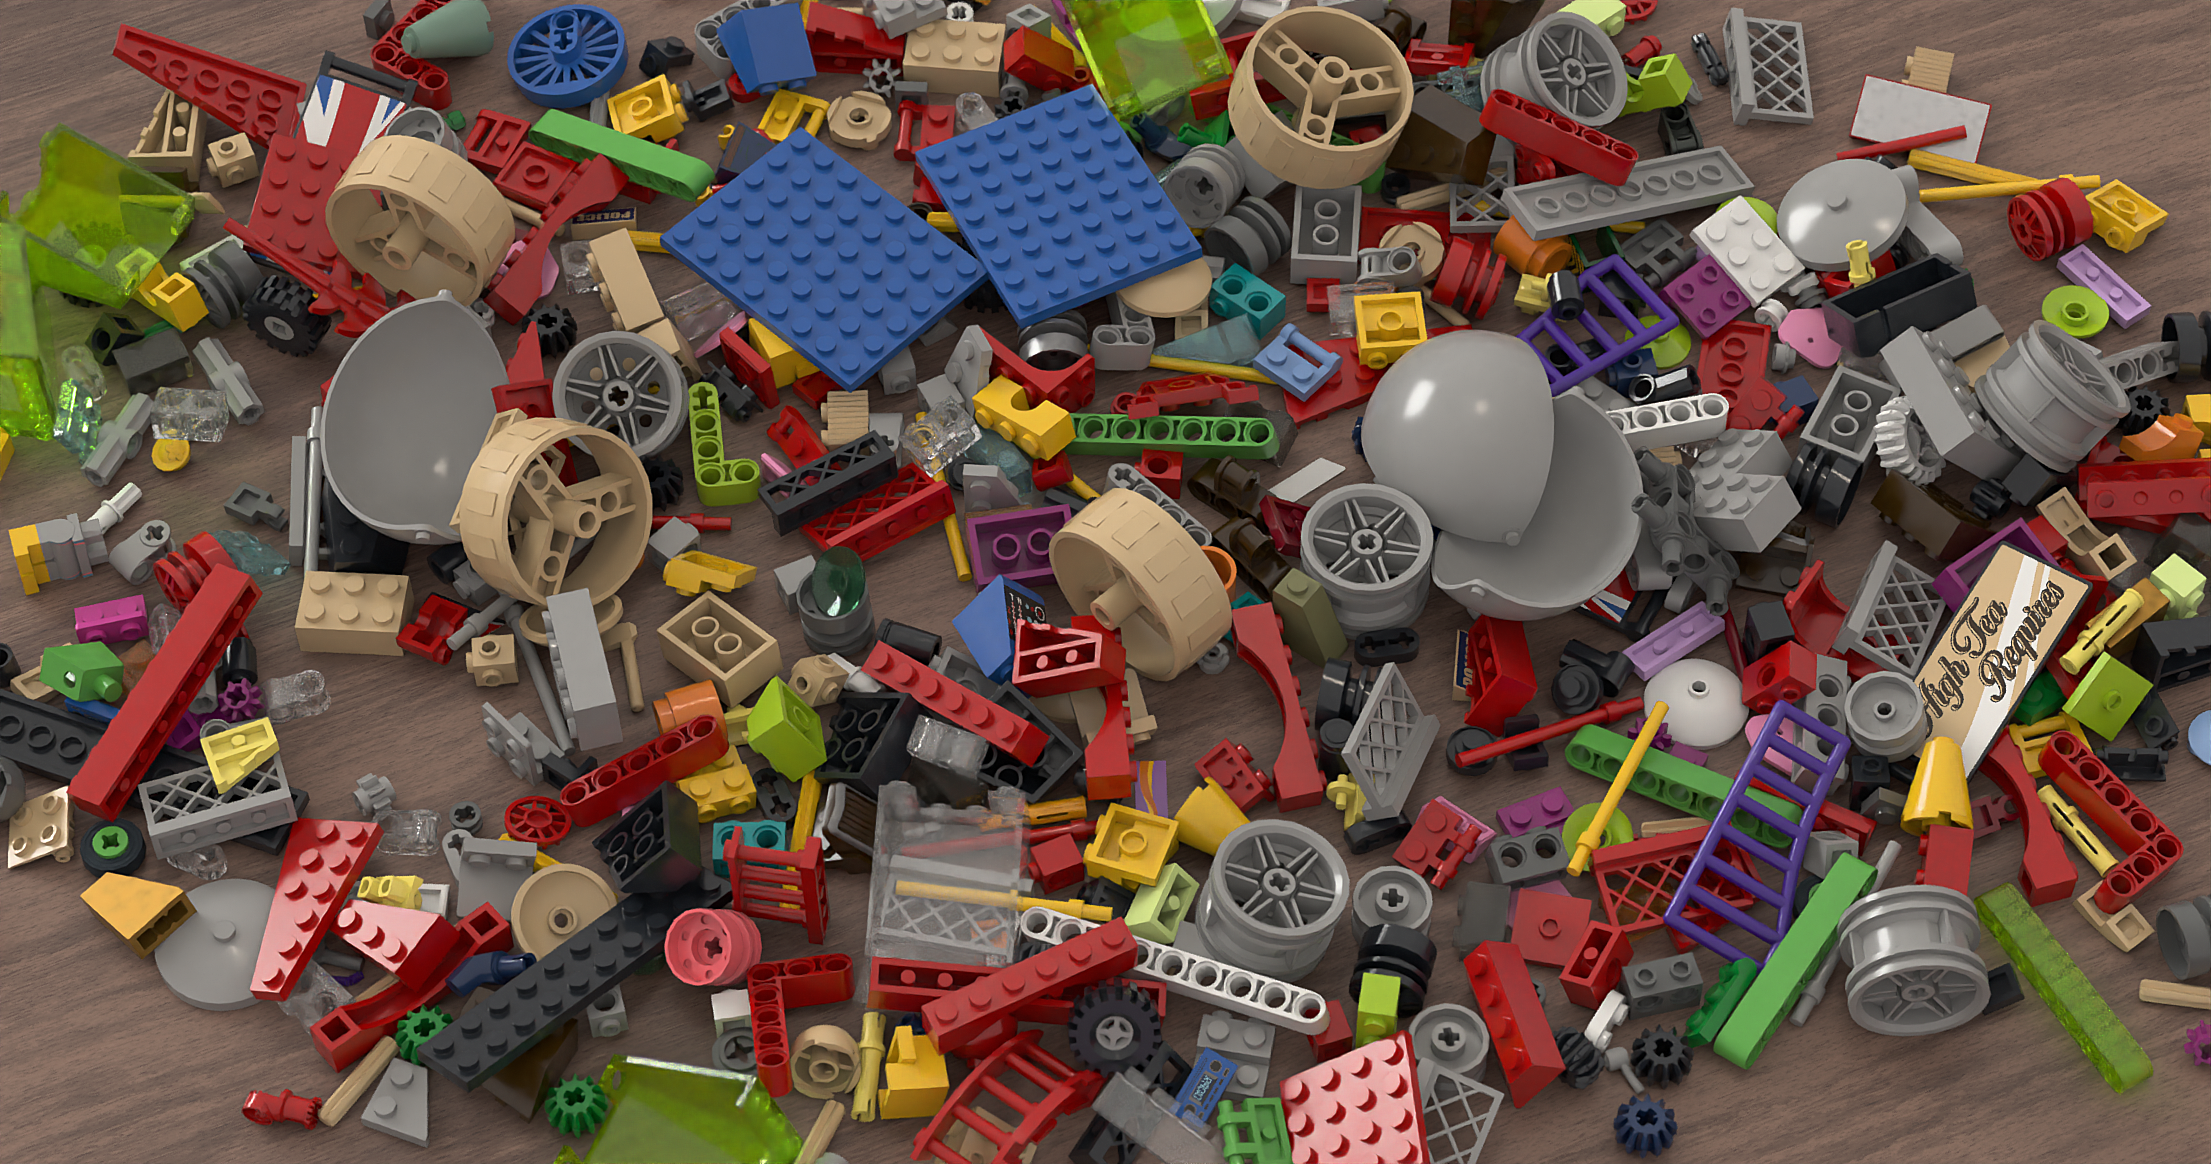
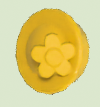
M170 432L161 436L152 449L154 465L164 472L182 469L187 465L191 456L189 441L178 432Z

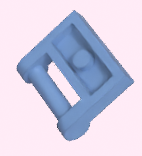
M1288 323L1283 327L1280 335L1253 359V368L1305 402L1339 370L1343 363V358L1335 352H1327L1299 333L1298 327ZM1291 344L1295 345L1323 365L1319 368L1315 367L1288 347Z

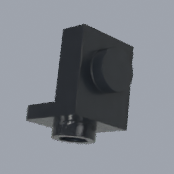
M669 36L663 39L650 40L645 47L639 69L651 79L663 74L666 76L671 67L690 65L695 53L677 37Z
M724 78L696 91L689 80L682 82L685 94L681 95L682 102L687 112L693 111L700 122L735 107L730 88Z
M1530 714L1505 718L1503 739L1539 728L1540 719L1538 715ZM1543 742L1506 753L1513 771H1528L1535 768L1548 767L1549 755Z
M2010 962L1987 971L1991 995L1988 1004L1982 1010L1985 1016L2026 999L2015 969Z

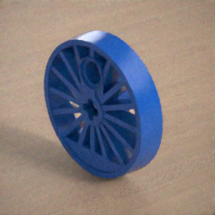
M573 4L543 12L526 23L515 35L509 46L507 65L516 86L525 98L543 107L571 108L589 103L608 92L622 77L629 55L623 28L611 13L592 5ZM550 32V39L544 35ZM582 73L589 76L590 78L585 79ZM573 74H575L578 80L573 81Z

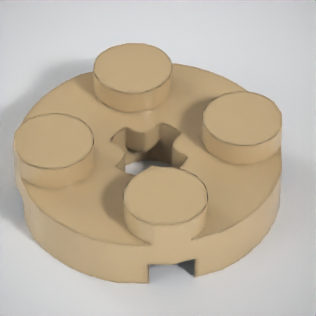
M852 92V97H847L843 100L841 96L832 102L827 112L830 138L834 142L852 148H862L868 151L877 148L879 142L888 135L892 126L891 112L887 108L885 100L872 92ZM860 116L865 117L863 122H854L852 120H858Z
M1413 222V225L1402 226V224L1394 226L1383 236L1379 244V249L1400 246L1409 247L1413 251L1415 248L1418 249L1417 259L1423 273L1419 282L1413 286L1422 287L1425 282L1433 279L1443 267L1446 254L1441 237L1433 227L1425 223ZM1411 263L1401 265L1398 270L1407 269Z

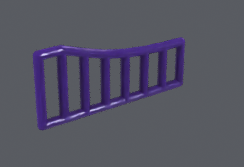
M1613 254L1584 270L1578 279L1581 291L1588 286L1630 330L1634 337L1619 345L1592 315L1584 309L1583 313L1576 317V319L1607 351L1591 361L1554 321L1556 318L1552 315L1551 307L1515 336L1526 342L1539 357L1547 378L1552 383L1550 384L1552 397L1562 394L1678 327L1680 323L1679 318L1617 254ZM1614 269L1662 320L1646 329L1605 286L1599 277ZM1545 330L1579 368L1563 376L1531 341Z
M1784 700L1777 701L1663 915L1664 923L1732 963L1745 957L1752 959L1757 967L1755 976L1758 977L1790 930L1797 881L1807 842L1833 779L1851 746L1850 739ZM1784 717L1834 746L1826 763L1776 735ZM1768 747L1819 776L1812 793L1805 791L1760 764ZM1753 777L1805 807L1798 825L1744 794ZM1736 808L1744 810L1792 838L1793 843L1788 859L1730 826L1728 823ZM1721 837L1783 872L1784 880L1781 894L1712 855ZM1705 867L1778 909L1776 931L1697 886L1696 884ZM1691 898L1770 944L1771 948L1763 963L1680 916L1688 899Z

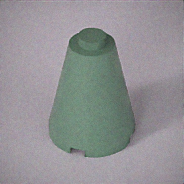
M452 0L406 27L401 37V44L404 51L413 58L480 57L492 50L494 32L488 33L486 22H490L491 18L481 0Z

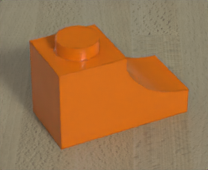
M2175 413L2174 417L2159 415L2157 421L2147 430L2136 435L2123 436L2118 448L2135 461L2194 458L2204 432L2194 426V420L2186 415Z

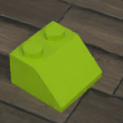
M775 676L770 680L747 718L749 733L747 741L754 752L757 754L762 753L769 760L777 773H783L794 783L827 761L820 716L778 676Z

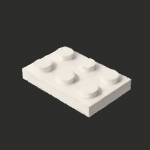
M1741 195L1693 229L1689 235L1706 255L1710 254L1749 299L1754 309L1799 276L1805 269V266Z

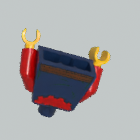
M739 121L735 128L732 125H726L723 128L724 135L720 134L717 138L719 146L724 150V153L715 172V179L711 183L714 186L712 189L708 186L694 201L697 207L776 146L763 129H751Z

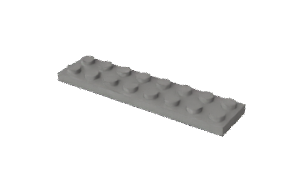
M1720 145L1636 162L1623 186H1614L1589 174L1580 173L1505 188L1501 200L1531 239L1537 241L1717 204L1736 198L1739 195L1750 197L1755 186Z

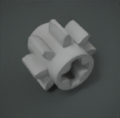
M875 58L873 59L874 68L872 70L864 68L863 74L870 77L863 84V87L868 88L871 86L875 94L878 95L879 92H885L889 98L891 97L890 88L892 86L895 87L896 81H898L894 77L900 73L901 69H892L889 66L890 58L886 60L885 64H879ZM881 71L886 72V78L890 80H885L883 85L877 83L878 77L875 76L880 75Z
M370 773L356 780L359 788L352 792V797L363 816L371 813L373 817L376 816L379 819L393 811L389 804L396 800L397 797L394 788L385 776L378 779L376 775L373 776Z

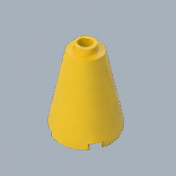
M1944 736L1934 737L1931 742L1926 743L1901 815V828L1914 836L1920 837L1923 831L1927 832L1930 824L1973 830L1974 823L1962 750L1958 744L1954 743L1952 738Z
M1209 776L1204 779L1208 786L1204 790L1198 786L1173 819L1179 821V832L1176 840L1215 857L1219 845L1227 835L1241 825L1250 823V821L1220 785Z

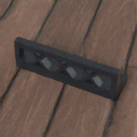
M873 430L757 489L758 496L772 513L774 529L782 537L898 478L896 455L876 430ZM871 444H874L879 452L872 456L859 455L861 449ZM838 461L850 462L849 467L842 471L830 470L831 465ZM808 476L820 477L819 482L812 486L801 485L802 479ZM779 491L791 492L789 498L777 504L771 497V495Z
M1165 1040L1158 1043L1159 1051L1156 1057L1150 1055L1151 1063L1146 1068L1138 1064V1073L1132 1076L1129 1070H1125L1123 1078L1119 1079L1068 1157L1075 1164H1108L1103 1159V1156L1110 1146L1115 1145L1118 1147L1119 1162L1117 1164H1131L1193 1070ZM1167 1060L1178 1070L1171 1083H1164L1162 1067ZM1155 1088L1157 1104L1152 1111L1145 1112L1144 1095L1148 1089ZM1129 1117H1136L1138 1133L1133 1140H1126L1125 1123Z

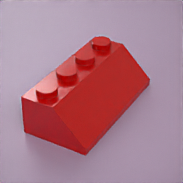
M1484 940L1463 960L1468 985L1480 1017L1486 1025L1491 1046L1515 1108L1521 1109L1566 1068L1518 944Z

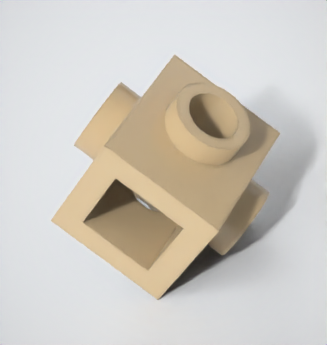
M244 132L208 144L211 157L205 159L212 178L218 176L223 188L260 176L255 154Z
M514 634L486 635L472 638V652H466V665L468 673H474L477 686L494 687L500 684L519 682L518 654Z
M826 654L801 658L793 666L791 671L792 677L787 686L809 707L836 702L850 673Z

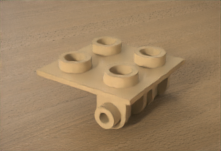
M69 785L24 802L17 814L10 818L9 869L49 854L55 856L56 861L62 863L68 862L70 857L73 856L74 848L72 847L71 839L75 833L73 829L75 827V821L73 820L75 803L66 794Z

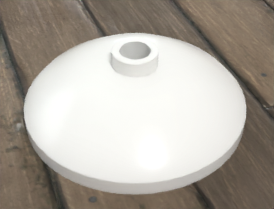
M1683 659L1668 665L1651 677L1646 686L1643 699L1646 717H1649L1657 701L1665 702L1669 706V710L1662 723L1667 722L1669 724L1667 734L1672 736L1671 744L1674 745L1678 741L1696 750L1717 748L1733 740L1746 724L1749 707L1742 704L1743 684L1739 678L1724 666L1703 659Z

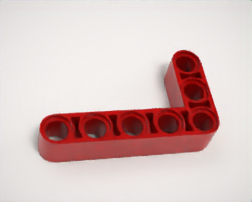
M420 0L373 46L370 52L374 70L406 81L409 78L419 81L413 101L434 111L446 109L452 103L449 77L441 68L422 58H413L406 53L401 44V37L406 27L452 0Z
M2065 730L2053 733L2038 755L2039 766L2129 856L2110 871L2094 893L2095 904L2101 911L2107 914H2117L2167 876L2183 855V844L2074 734Z
M832 953L755 964L747 970L760 1092L764 1096L778 1098L785 1096L793 1089L784 1009L842 1002L855 995L856 986L853 961L847 954Z

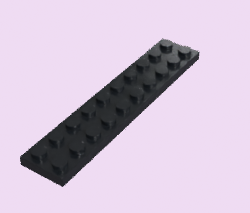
M0 689V756L12 760L20 769L70 785L73 777L79 773L88 759L91 750L98 744L109 725ZM164 744L139 784L208 765L205 757ZM248 777L241 787L253 790L259 780ZM200 781L192 782L185 789L196 793L204 783ZM269 784L261 794L281 788ZM137 785L127 800L126 805L144 811ZM213 786L206 797L217 800L222 794L219 795L217 788ZM289 786L297 818H300L310 801L309 794L306 791ZM160 791L148 796L149 799L161 803L169 793ZM234 794L226 804L245 798ZM178 796L171 806L182 810L190 800ZM199 804L192 813L207 810L210 807ZM163 814L162 816L170 820L175 819V817L169 816L167 814ZM294 821L230 840L278 856L290 836Z
M702 866V871L692 882H687L678 891L632 893L416 1048L418 1059L467 1093H470L665 950L664 945L667 931L678 916L685 911L697 908L721 909L733 900L731 883Z

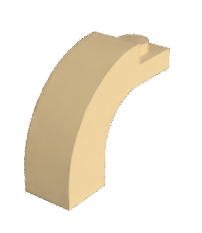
M2066 487L2035 507L2039 515H2042L2069 542L2065 556L2075 563V567L2084 575L2104 576L2109 581L2137 562L2117 533L2108 537L2091 523Z

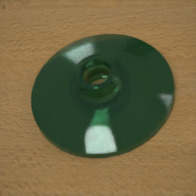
M836 546L826 550L816 562L812 574V593L816 604L826 614L842 616L853 611L859 604L864 593L866 576L864 565L858 554L848 547Z

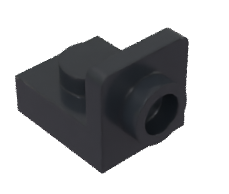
M551 752L541 761L544 781L560 791L570 782L598 768L597 759L589 756L579 768L567 758L561 759Z
M1859 755L1852 757V782L1849 794L1850 811H1861V803L1879 787L1889 790L1890 775L1887 757Z
M1100 876L1089 883H1084L1076 899L1084 900L1085 904L1113 907L1112 920L1119 917L1125 920L1136 894Z

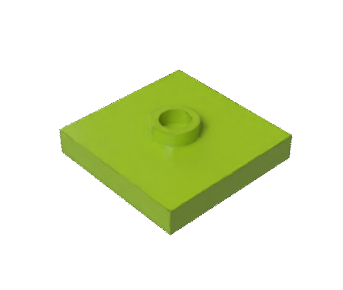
M2103 652L2062 709L2112 742L2153 684L2106 652Z

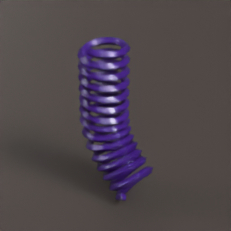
M358 971L351 976H327V979L329 977V986L330 984L331 986H338L339 979V987L343 985L345 987L346 981L347 986H349V983L352 986V983L355 985V983L364 979L363 973L360 972L359 974Z

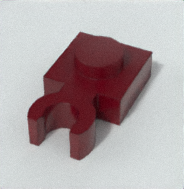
M2013 794L1999 796L1993 802L1990 796L1970 802L1974 823L1973 839L2001 830L1999 822L2007 823L2020 817L2019 812L2008 814L2004 809L2005 802L2014 798Z

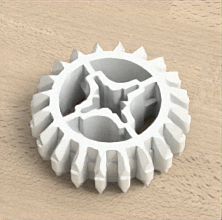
M1907 396L1896 397L1888 401L1886 405L1881 406V413L1876 415L1878 425L1873 427L1877 433V438L1873 441L1877 443L1878 451L1876 454L1881 457L1880 466L1886 467V475L1888 476L1891 469L1897 470L1904 475H1909L1908 480L1911 482L1916 481V486H1920L1923 483L1927 485L1929 482H1933L1936 477L1941 476V469L1946 467V462L1938 452Z

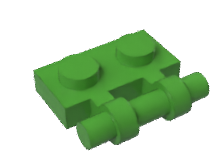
M1245 1098L1241 1103L1242 1112H1234L1231 1100H1224L1217 1104L1219 1110L1217 1124L1219 1131H1222L1226 1146L1223 1148V1154L1226 1162H1229V1164H1245L1244 1159H1252L1253 1164H1294L1280 1098ZM1238 1128L1246 1129L1248 1143H1240Z

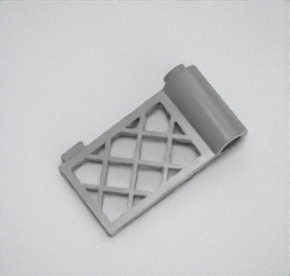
M1498 134L1496 136L1485 180L1490 182L1489 185L1481 189L1474 185L1449 183L1450 233L1499 232L1506 221H1495L1491 216L1498 211L1509 218L1513 215L1501 199L1497 200L1490 195L1497 188L1503 191L1505 188L1515 187L1514 158H1517L1515 146L1503 136ZM1493 168H1507V171L1499 177L1489 172ZM1464 189L1474 194L1467 201L1457 195ZM1481 200L1491 205L1484 212L1474 207ZM1465 212L1475 217L1472 221H1457V218Z

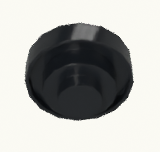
M1579 663L1566 665L1558 671L1553 679L1551 687L1552 698L1557 707L1568 714L1578 716L1593 711L1597 708L1603 697V680L1599 673L1590 666Z
M1467 726L1459 728L1451 734L1447 741L1446 758L1449 765L1455 771L1467 776H1478L1487 773L1496 764L1497 756L1459 768L1455 762V755L1496 742V738L1489 731L1481 727Z

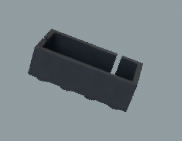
M1938 253L1821 302L1828 337L1860 358L1875 356L1880 349L1911 326L1922 332H1930L1936 329L1938 325L1949 320H1955L1978 307L1971 272L1957 264H1952V261Z

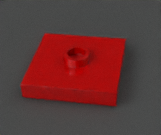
M524 141L492 184L501 195L544 211L551 203L555 205L560 198L557 196V193L565 185L567 177L575 172L580 163Z
M729 327L725 328L719 333V338L727 368L738 377L736 379L742 385L745 383L759 396L758 400L768 409L772 410L780 404L771 365Z
M1520 888L1510 943L1518 944L1525 963L1563 970L1588 926L1592 900Z

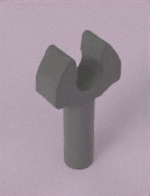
M324 936L315 950L316 953L312 955L304 970L315 973L323 964H330L361 972L365 965V958L330 950L327 947Z

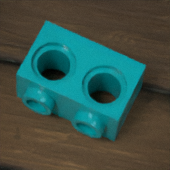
M1234 263L1212 283L1209 307L1217 315L1235 323L1244 333H1250L1261 340L1285 317L1286 296L1237 263Z
M730 820L725 823H714L712 862L714 873L722 878H730L728 862L723 861V848L726 839H732L735 826L742 827L744 844L746 846L763 848L767 845H773V847L768 849L788 851L786 822L774 820L740 822ZM747 861V865L786 870V866Z

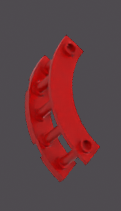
M1031 1029L1025 1032L1021 1031L983 1060L954 1091L928 1128L924 1127L918 1132L913 1141L915 1148L910 1158L914 1161H927L934 1155L946 1164H973L942 1143V1140L958 1119L997 1145L999 1152L990 1164H1023L1022 1160L1018 1157L1030 1143L1037 1146L1056 1127L1058 1121L1055 1118L1060 1114L1065 1113L1070 1116L1081 1109L1091 1107L1107 1078H1103L1100 1075L1098 1068H1095L1093 1072L1090 1070L1076 1071L1038 1046L1045 1033L1042 1030ZM1029 1059H1033L1061 1079L1056 1081L1029 1063ZM1013 1069L1049 1093V1095L1040 1104L1037 1102L1032 1104L996 1079L1006 1071ZM985 1090L1024 1116V1121L1013 1133L1010 1131L1005 1133L969 1109L968 1106Z

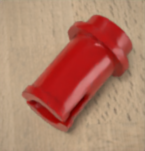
M1654 35L1642 37L1637 46L1621 56V59L1624 60L1623 64L1639 68L1649 58L1659 57L1660 51H1662V44Z

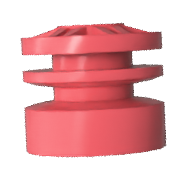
M697 908L685 911L673 921L667 931L664 945L666 961L673 974L684 983L696 986H731L741 984L747 979V970L751 966L760 963L762 953L761 936L755 923L744 913L730 909Z

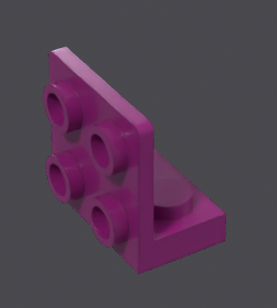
M1710 254L1664 287L1657 295L1672 310L1677 309L1703 340L1708 339L1751 305L1749 299Z

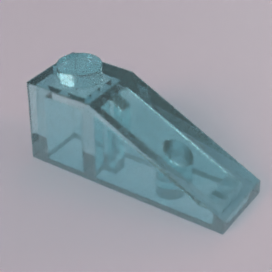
M1247 312L1157 346L1153 349L1155 356L1220 363L1237 361L1238 365L1241 366L1252 362L1256 357V353L1261 352L1262 347L1250 315Z
M977 421L951 433V438L963 454L977 465L999 466L1006 474V479L1018 488L1019 498L1032 492V468L1013 443L1005 440L999 433L990 428H983Z

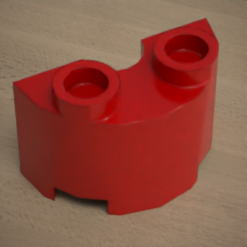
M432 594L419 609L416 622L413 625L408 623L395 638L397 646L443 666L447 665L454 650L447 645L446 640L464 626L463 623L467 619L468 608Z

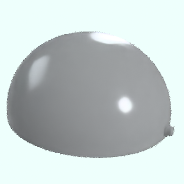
M440 290L436 297L419 299L398 307L369 327L354 343L339 365L329 387L321 419L320 443L323 465L327 478L340 501L358 519L374 530L400 541L423 545H445L462 541L461 533L458 534L449 524L461 498L463 486L471 466L478 457L495 414H497L491 388L510 384L504 364L492 338L477 317L455 300L450 290Z
M1487 330L1449 332L1428 339L1410 349L1381 378L1369 400L1361 426L1362 447L1371 470L1383 486L1399 490L1420 505L1432 525L1469 539L1507 543L1509 546L1518 545L1523 532L1539 505L1548 478L1553 452L1554 410L1552 394L1545 369L1537 354L1520 338Z
M1574 386L1567 392L1552 399L1554 441L1551 465L1539 505L1523 532L1520 543L1516 546H1509L1507 543L1479 541L1458 536L1441 529L1431 561L1432 578L1440 589L1463 606L1480 614L1504 620L1532 621L1550 618L1566 613L1589 601L1619 575L1630 559L1637 544L1643 520L1631 509L1633 500L1643 493L1639 467L1634 453L1620 428L1598 405L1584 396L1585 391L1581 387Z

